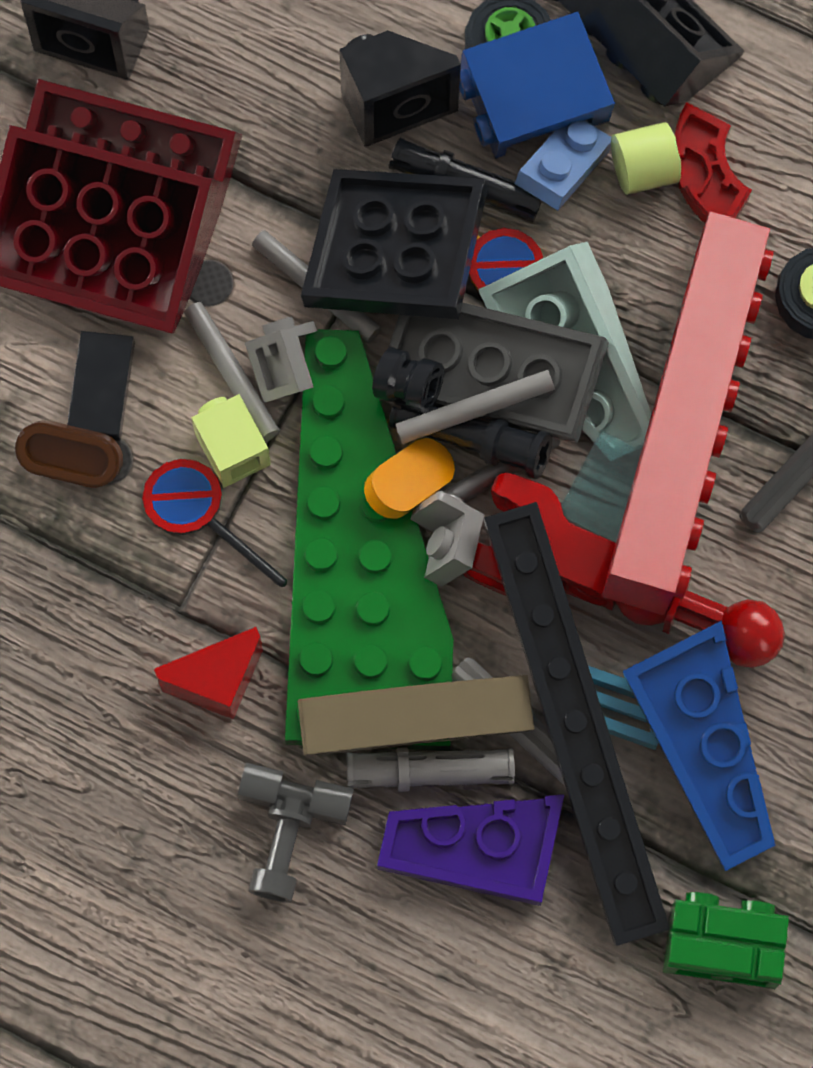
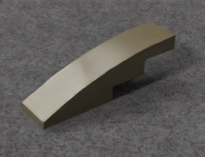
M528 675L423 684L298 700L304 756L406 747L420 743L465 740L479 736L524 733L535 730Z

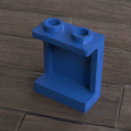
M579 12L465 49L462 52L459 91L465 101L472 99L478 115L473 117L477 137L483 147L490 145L495 159L505 156L507 148L511 145L567 127L573 122L587 120L591 125L597 126L610 120L615 102Z

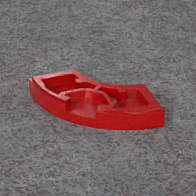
M686 102L681 111L674 134L681 158V179L677 183L679 189L692 211L704 223L707 220L709 211L737 219L750 198L752 189L745 186L734 175L726 158L725 142L731 125Z

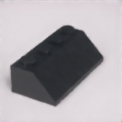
M554 0L560 2L571 14L579 12L587 35L594 36L607 49L605 53L608 59L617 67L628 70L641 83L640 89L642 93L652 102L664 107L687 102L735 63L745 52L693 0Z

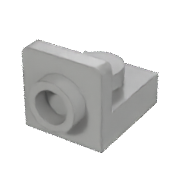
M293 317L277 320L262 326L265 336L245 342L263 403L313 388L298 337L316 332L317 329L314 321L295 326Z
M443 491L436 492L412 510L411 515L412 521L434 532L426 547L429 560L424 578L441 587L472 568L484 518L483 513L465 504L461 498Z

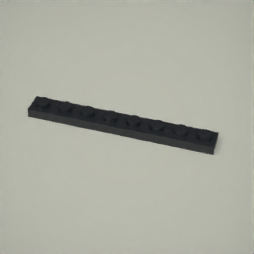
M534 502L484 517V525L614 946L670 930L538 504Z

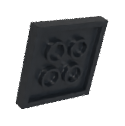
M333 169L301 292L304 307L459 319L487 195L485 179Z

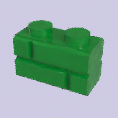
M687 892L685 900L676 899L671 905L669 915L670 930L667 932L663 973L776 989L781 985L783 979L789 916L775 914V905L767 902L746 900L741 902V909L719 906V897L716 895Z

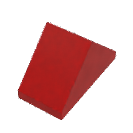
M254 627L154 668L162 692L234 719L263 651L261 637L257 627Z

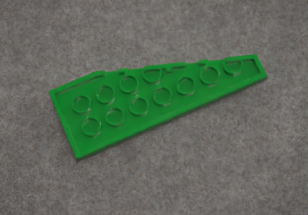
M317 329L316 332L307 334L305 339V361L313 388L304 390L302 397L285 726L286 745H302L298 709L299 699L452 682L454 639L437 584L424 578L429 558L419 525L411 520L412 511L398 519H390L379 515L371 508L365 497L364 484L367 477L378 466L396 455V451L380 399L373 395V376L359 331ZM450 741L420 743L406 747L412 750L450 751Z

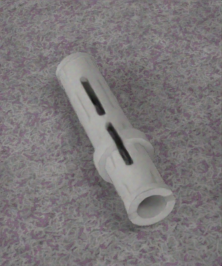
M397 747L396 752L374 754L347 753L348 787L353 789L397 787L398 792H407L412 786L514 784L515 761L513 748L486 751L409 752L408 747Z

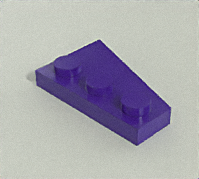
M564 794L523 801H515L514 799L494 801L493 804L462 807L451 805L390 811L378 858L377 870L541 906Z

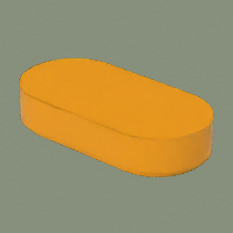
M422 438L416 440L378 466L367 477L364 484L367 502L375 512L383 517L398 519L405 516L452 480L455 472L453 458L441 443L433 439Z

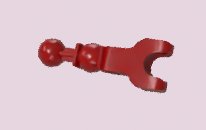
M502 473L495 478L491 487L493 502L499 510L504 512L537 502L566 594L594 605L606 607V609L611 611L616 604L623 615L635 624L653 626L664 623L662 632L666 634L670 633L675 620L700 631L722 621L729 658L736 666L749 668L763 666L775 659L783 648L785 638L783 622L773 608L763 601L749 599L736 602L729 607L688 591L692 575H690L683 599L673 597L665 615L601 597L616 543L570 523L563 515L561 503L551 488L511 473ZM478 543L473 566L463 575L479 585L506 596L492 547Z

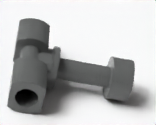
M246 762L239 786L238 800L269 807L267 816L277 821L266 868H255L253 870L248 892L265 899L291 903L297 879L287 875L299 827H310L313 818L345 826L354 789L316 780L315 786L311 787L283 780V771Z

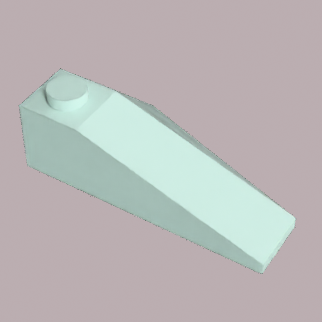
M588 242L570 245L478 289L488 309L605 337L609 344L582 430L610 461L642 448L651 411L609 288Z

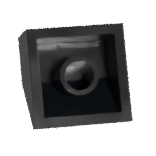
M21 0L22 10L35 52L129 81L150 29L145 4L140 3L138 0Z
M388 30L374 36L372 34L360 35L352 39L345 47L339 49L341 97L364 147L458 112L461 63L457 55Z

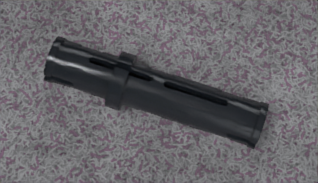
M400 137L391 156L393 160L391 159L389 162V169L405 174L485 179L487 187L485 204L515 214L532 223L534 222L542 202L517 186L515 181L454 159L455 154L450 151L444 150L441 154L406 141L404 138Z

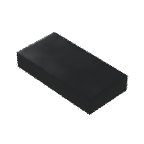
M81 331L67 425L103 433L112 437L115 441H121L135 346L133 336Z

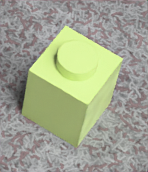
M240 394L228 400L226 397L215 398L204 404L198 410L197 415L191 417L195 436L223 488L271 465L268 446Z

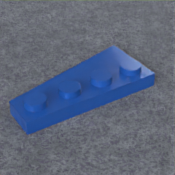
M720 621L622 671V674L723 870L727 871L774 847L775 841L759 775L754 763L750 746L751 741L737 692L738 687L734 670L731 667L723 624Z

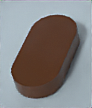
M37 421L25 427L18 435L15 444L17 459L28 472L85 487L98 488L107 485L119 475L123 466L122 450L112 437L103 433L53 421Z

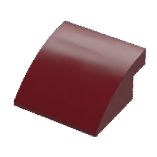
M38 79L26 128L9 125L0 162V287L174 334L203 265L225 199L243 134Z

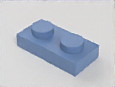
M585 120L573 122L567 127L555 130L519 170L515 184L558 211L609 153L611 149V136Z

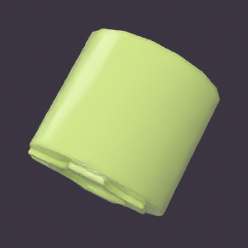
M667 122L612 134V159L618 182L624 194L629 195L680 181L681 158L676 144V137Z

